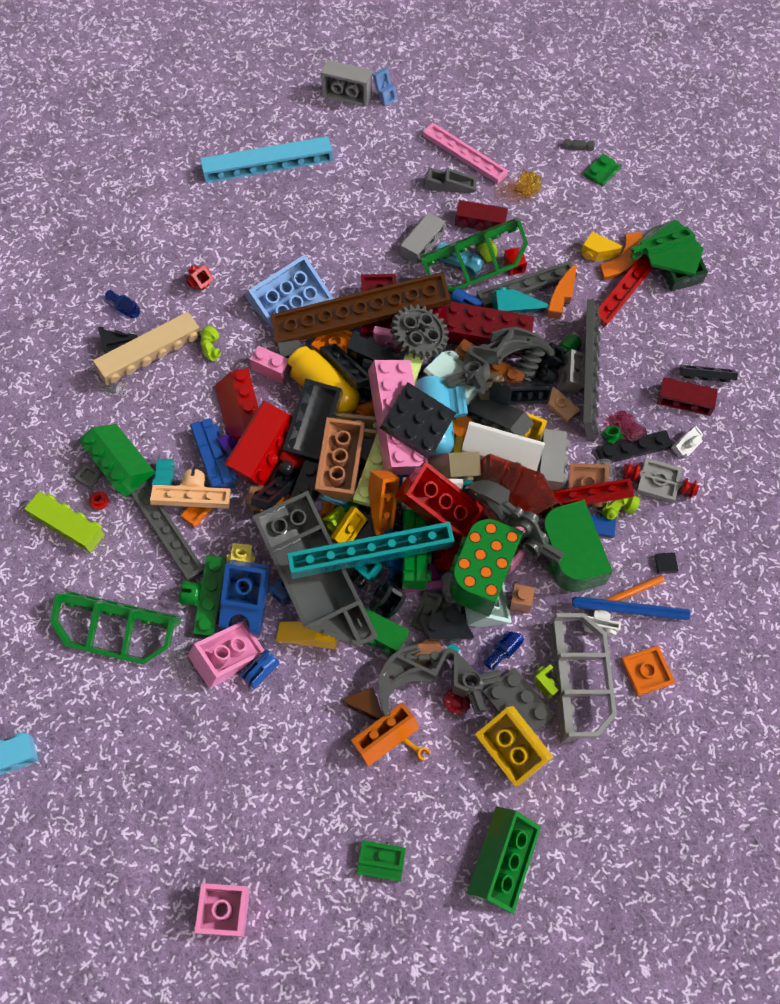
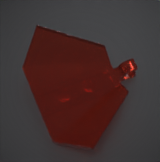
M488 454L480 460L481 475L473 476V482L489 480L510 491L508 502L515 507L522 508L523 511H531L537 515L558 503L544 474L493 454ZM477 501L484 507L481 514L488 516L487 519L500 521L483 503Z

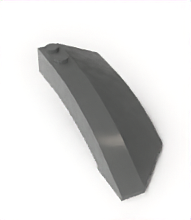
M308 491L253 516L303 627L357 646L378 638L345 569L291 579L287 553L333 544Z

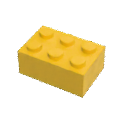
M514 706L506 707L475 734L515 787L523 784L554 758Z

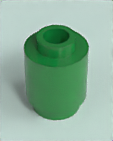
M569 334L558 346L564 349V354L571 349L578 351L582 346L581 338L576 334Z

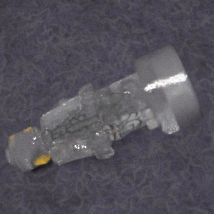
M96 382L94 384L96 390H100V392L106 393V395H109L108 393H116L118 396L127 397L130 391V386L127 382L110 383L107 386L104 382Z

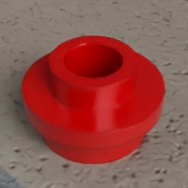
M95 492L89 498V504L95 510H102L109 503V498L104 492ZM102 498L101 501L96 502V499Z

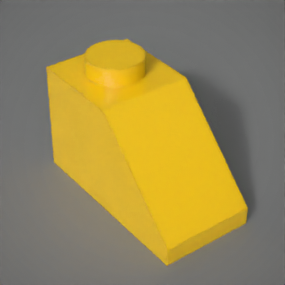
M592 231L583 244L580 255L586 260L594 262L615 259L620 255L622 245Z

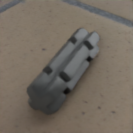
M564 139L563 148L593 151L595 142Z

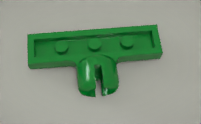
M207 555L203 579L200 582L183 581L180 586V603L197 608L193 635L209 637L215 633L227 558Z

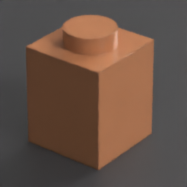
M515 584L509 610L529 614L535 588Z

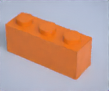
M402 702L390 711L389 716L381 717L351 739V742L369 767L420 728L414 715Z

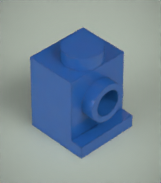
M280 577L268 589L270 595L285 606L291 598L287 589L283 588L284 583Z

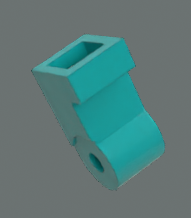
M157 459L152 487L153 485L173 486L175 476L174 459Z
M379 562L355 567V570L372 583L384 572Z

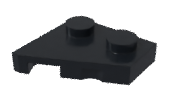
M98 327L104 354L138 337L135 334H125L118 330L113 332L104 330V327Z

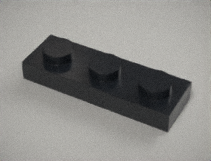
M681 364L679 372L687 379L702 377L701 379L712 381L713 378H716L722 382H731V380H737L738 373L734 369Z

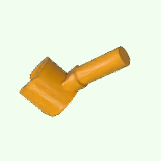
M408 739L403 741L416 753L420 761H425L420 755L421 751H425L428 755L431 754L430 750L426 747L419 748Z

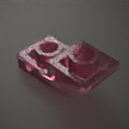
M624 410L608 417L613 426L619 427L620 433L624 434V437L631 442L647 435L646 428L637 424L634 416Z

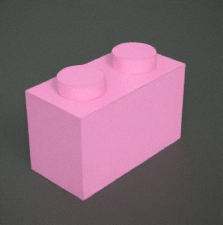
M259 345L249 359L251 370L281 384L284 383L291 372V366L287 363L288 358Z

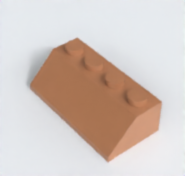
M327 417L315 484L316 491L334 500L353 502L364 438V422Z

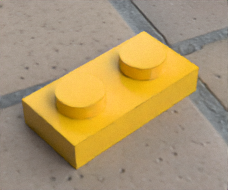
M351 507L330 538L336 544L352 541L368 519L356 507Z

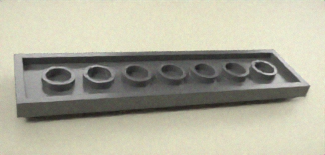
M587 299L583 423L587 441H595V434L599 432L597 418H599V408L597 407L599 391H597V387L600 386L598 371H600V361H598L600 346L598 344L601 341L599 331L601 318L599 316V306H595L594 299Z

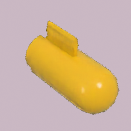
M307 346L296 349L289 356L287 363L292 367L291 378L302 388L305 379L342 388L343 396L337 413L352 414L355 411L360 400L358 390L325 358Z

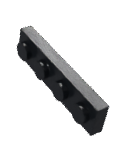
M336 343L320 347V354L356 389L370 385L369 374Z
M664 430L618 441L614 444L597 446L596 451L601 464H609L671 449L673 445L667 431Z
M294 469L293 473L289 476L280 474L251 498V505L263 510L273 507L294 489L301 470Z

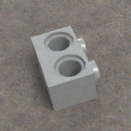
M571 349L564 354V365L559 367L558 390L575 394L584 388L585 353Z

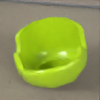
M489 238L496 258L498 254L497 246L495 242ZM486 241L480 246H475L487 263L492 262Z

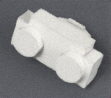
M697 426L691 427L671 447L678 457L689 456L702 442L701 437L703 433Z
M597 610L594 611L593 617L588 616L607 633L608 637H615L620 631L621 622L611 621V614L607 611ZM582 623L581 627H584V631L594 633Z

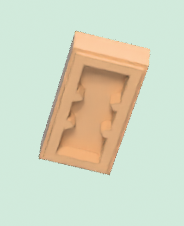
M553 387L550 401L546 405L568 423L580 412V409Z

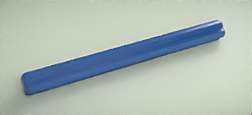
M578 596L572 598L573 608L679 620L690 619L689 609Z

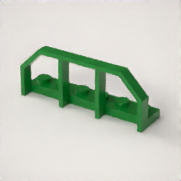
M516 217L420 257L428 276L431 275L428 269L429 265L436 263V260L439 258H450L453 256L452 253L456 252L466 282L453 287L447 285L448 291L453 292L456 288L467 287L517 267L528 242L521 221ZM519 229L523 243L514 262L499 268L489 238L494 240L500 238L504 232L512 233ZM486 241L495 270L470 280L460 253L469 250V246L474 244L475 246H480Z
M65 591L55 594L50 623L66 647L145 664L170 648L174 627L180 625L182 617ZM62 602H65V606L77 607L79 605L83 606L86 611H92L86 644L71 641L58 620ZM100 610L103 611L104 615L115 616V614L122 615L123 619L128 620L121 652L93 646ZM135 618L142 620L141 623L154 625V623L161 624L162 628L167 629L164 646L146 658L128 654Z

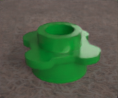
M609 426L602 433V437L606 438L609 444H614L618 440L624 439V434L620 433L619 427Z

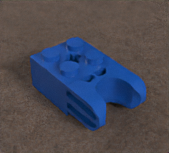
M232 559L225 563L220 602V630L227 629L232 624L234 615L241 614L249 621V632L256 636L260 634L264 619L270 565ZM244 581H246L249 584L248 588H246V584L243 583Z

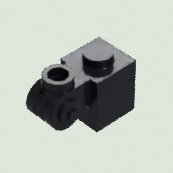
M553 342L549 343L555 355L549 356L545 352L544 356H539L542 361L537 363L539 366L538 373L536 374L537 381L546 382L549 385L553 384L557 379V373L553 370L564 365V349Z

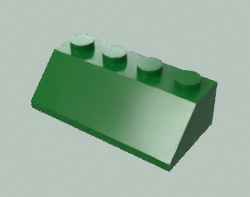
M117 424L92 427L78 439L113 487L125 497L129 496L156 473Z
M496 806L469 883L467 894L514 914L541 826L516 810Z

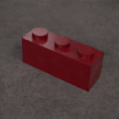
M459 200L455 225L461 228H473L477 231L486 230L506 222L508 208Z
M663 377L659 386L656 404L711 416L716 407L718 389Z

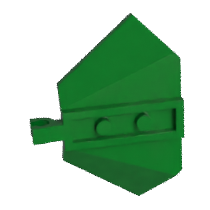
M673 220L653 227L635 246L631 247L633 253L630 254L632 260H637L643 254H646L651 267L695 277L704 248L695 239L696 235L687 226L684 227L678 220Z

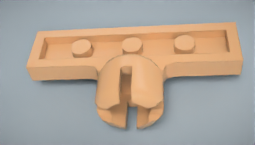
M192 469L186 470L182 475L181 484L178 486L153 485L151 505L229 509L231 489L204 487L205 474L198 469H195L194 476H191Z

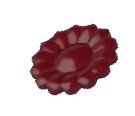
M447 690V693L443 696L444 708L449 713L452 712L453 715L467 713V710L471 707L469 697L462 698L452 693L451 690Z

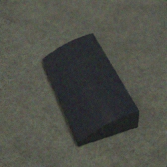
M305 379L282 449L283 451L319 463L327 417H336L343 396L342 388Z

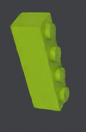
M39 491L24 508L27 514L91 553L105 536L102 531L103 527L96 521H88L87 517L81 512H73L72 508L66 503H58L57 499L51 494L47 493L45 495Z

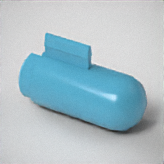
M432 375L422 377L415 382V387L455 411L456 415L454 418L468 414L464 386L450 389L446 386L444 379ZM453 420L433 455L451 453L455 445Z

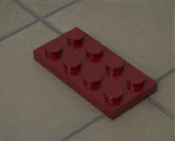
M361 274V292L396 283V274ZM393 318L363 325L362 337L373 336L375 326L392 329L390 325Z

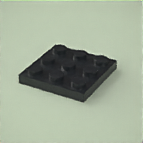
M407 382L381 424L380 429L427 459H430L456 412Z

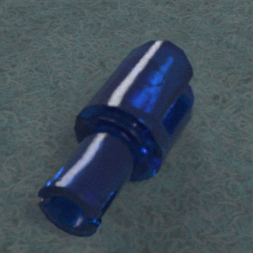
M113 290L106 292L105 299L112 302L117 311L130 318L139 317L140 308L134 300L126 295H118Z
M506 631L494 644L495 650L484 660L485 666L493 671L503 659H509L523 644V635L517 632Z

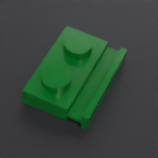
M602 154L584 172L583 176L603 187L621 169L622 165L616 164L615 160Z
M362 840L357 875L401 882L406 848Z

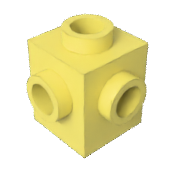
M232 543V552L227 554L226 563L231 559L255 563V556H251L252 545Z

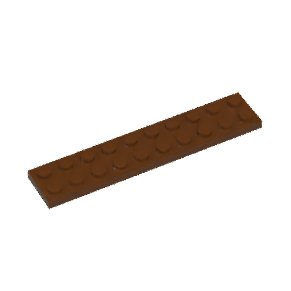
M440 272L271 314L275 343L278 347L280 342L302 341L392 319L398 310L402 311L404 306L408 309L412 305L415 309L418 304L420 309L426 306V310L451 304L444 273Z

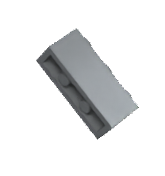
M431 213L422 217L417 227L413 228L409 236L400 243V255L418 264L421 260L420 256L426 254L445 232L446 221Z

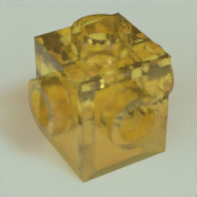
M523 170L518 176L514 191L522 194L524 197H533L536 193L540 192L542 177L538 176L535 172Z

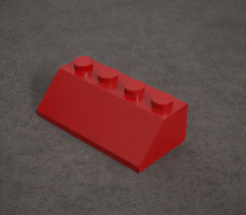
M248 368L229 372L215 385L226 434L232 435L236 442L239 441L259 408Z
M262 401L224 464L247 483L255 486H264L278 463L279 456L283 452L282 449L293 417L276 406Z
M426 461L404 480L395 495L396 498L432 525L450 522L454 541H462L463 536L468 537L470 529L477 522L484 509L482 505Z

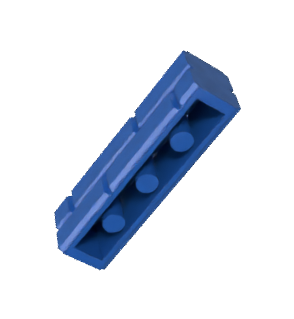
M211 418L192 423L190 428L211 488H236L234 481H237L235 472L230 471L229 467L224 464L228 456L224 455L222 447L216 440L218 438L217 435L220 434L217 423L213 424Z

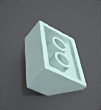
M445 351L434 359L424 369V372L429 376H438L445 380L448 376L461 373L463 362L454 351ZM465 382L449 387L451 389L457 386H464L467 405L471 404L479 395L475 387L469 386Z
M504 583L490 617L465 607L466 620L470 626L480 628L512 623Z

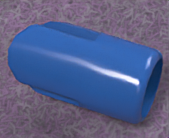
M456 288L451 294V297H453L451 302L479 307L483 304L482 300L459 288Z
M265 649L243 671L240 677L245 679L253 689H256L280 662L273 654H270L269 650Z

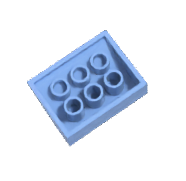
M305 255L257 284L245 294L253 309L272 329L271 314L334 299Z

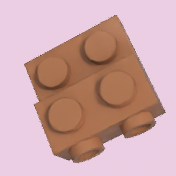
M570 463L569 488L608 482L609 465ZM607 502L594 503L591 506L603 507V503Z

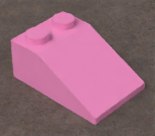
M242 621L195 643L187 656L210 689L251 664L264 649L257 638L249 632L246 622Z

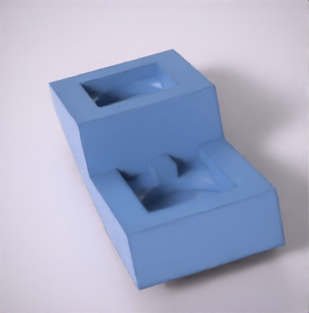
M383 67L373 73L374 84L382 104L387 106L397 100L395 85L391 84L388 69Z

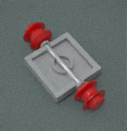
M645 458L642 470H640L639 463L636 466H632L631 461H629L628 464H624L621 472L624 475V479L627 476L631 477L632 481L640 478L636 493L672 504L675 502L678 490L681 496L687 493L691 499L693 495H697L699 489L696 480L690 483L688 478L680 482L683 468Z

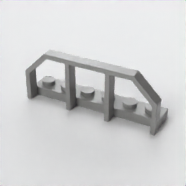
M556 613L549 622L554 677L557 689L559 690L556 696L561 743H570L574 739H596L617 715L607 633L585 613ZM562 620H580L600 638L602 653H568V645L564 642L566 626L565 623H562ZM566 660H603L606 690H572V684L568 680L570 664ZM570 696H607L609 716L595 732H577L572 717L574 716L575 709L574 704L571 703Z

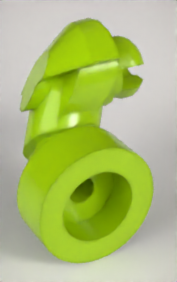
M207 325L200 331L202 354L208 360L216 361L220 357L221 352H218L220 349L213 347L212 344L218 340L219 333L214 327Z
M634 495L631 498L608 502L602 509V515L608 520H613L618 516L621 507H623L624 512L633 515L640 504V498Z

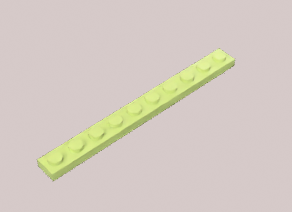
M410 353L408 356L405 354L404 360L411 361L415 384L424 358L420 360L417 355L413 359V354ZM378 431L353 498L354 503L370 507L368 493L370 471L384 470Z

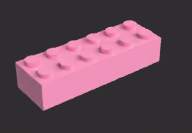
M374 360L368 370L383 469L395 475H410L423 462L426 461L428 463L427 458L380 429V426L406 383L409 382L415 386L411 361Z

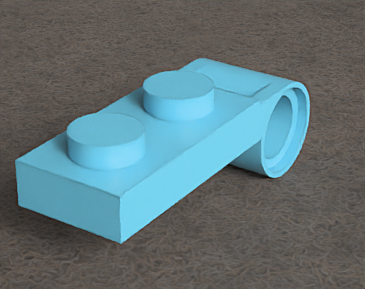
M441 242L436 249H439L449 244ZM469 251L460 253L467 273L474 278L485 264L483 258ZM456 252L452 253L453 256L443 259L442 257L438 259L461 268Z

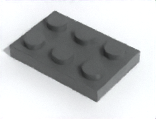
M515 667L501 677V682L490 685L482 692L498 713H501L506 707L514 706L534 733L555 717Z

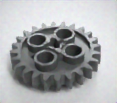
M418 304L415 309L412 305L408 309L404 306L402 311L398 310L390 325L392 327L390 333L394 334L391 339L397 340L395 346L401 345L400 351H407L406 356L411 353L413 354V359L418 355L420 360H423L424 356L429 360L431 356L435 358L437 354H441L446 347L449 339L447 337L449 331L445 330L447 325L441 324L444 319H438V313L432 314L433 309L426 311V306L420 309Z

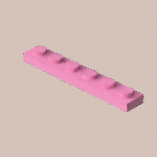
M432 123L423 131V137L494 183L498 184L507 176V169L438 125Z

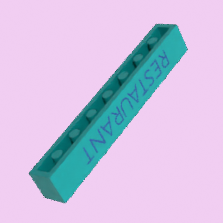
M450 522L290 552L287 553L291 579L452 548L454 537Z

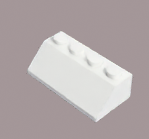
M470 421L461 452H479L480 465L487 469L500 470L504 474L510 472L509 465L514 462L521 463V468L524 467L536 473L545 443Z

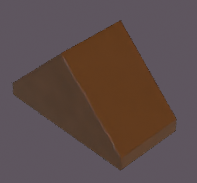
M373 688L347 696L343 700L345 707L375 721L383 717Z

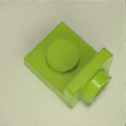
M342 506L336 507L322 519L330 535L334 533L346 515Z
M551 664L546 668L544 666L540 667L534 673L536 676L533 680V683L548 700H551L559 691L554 680L546 677L553 669Z

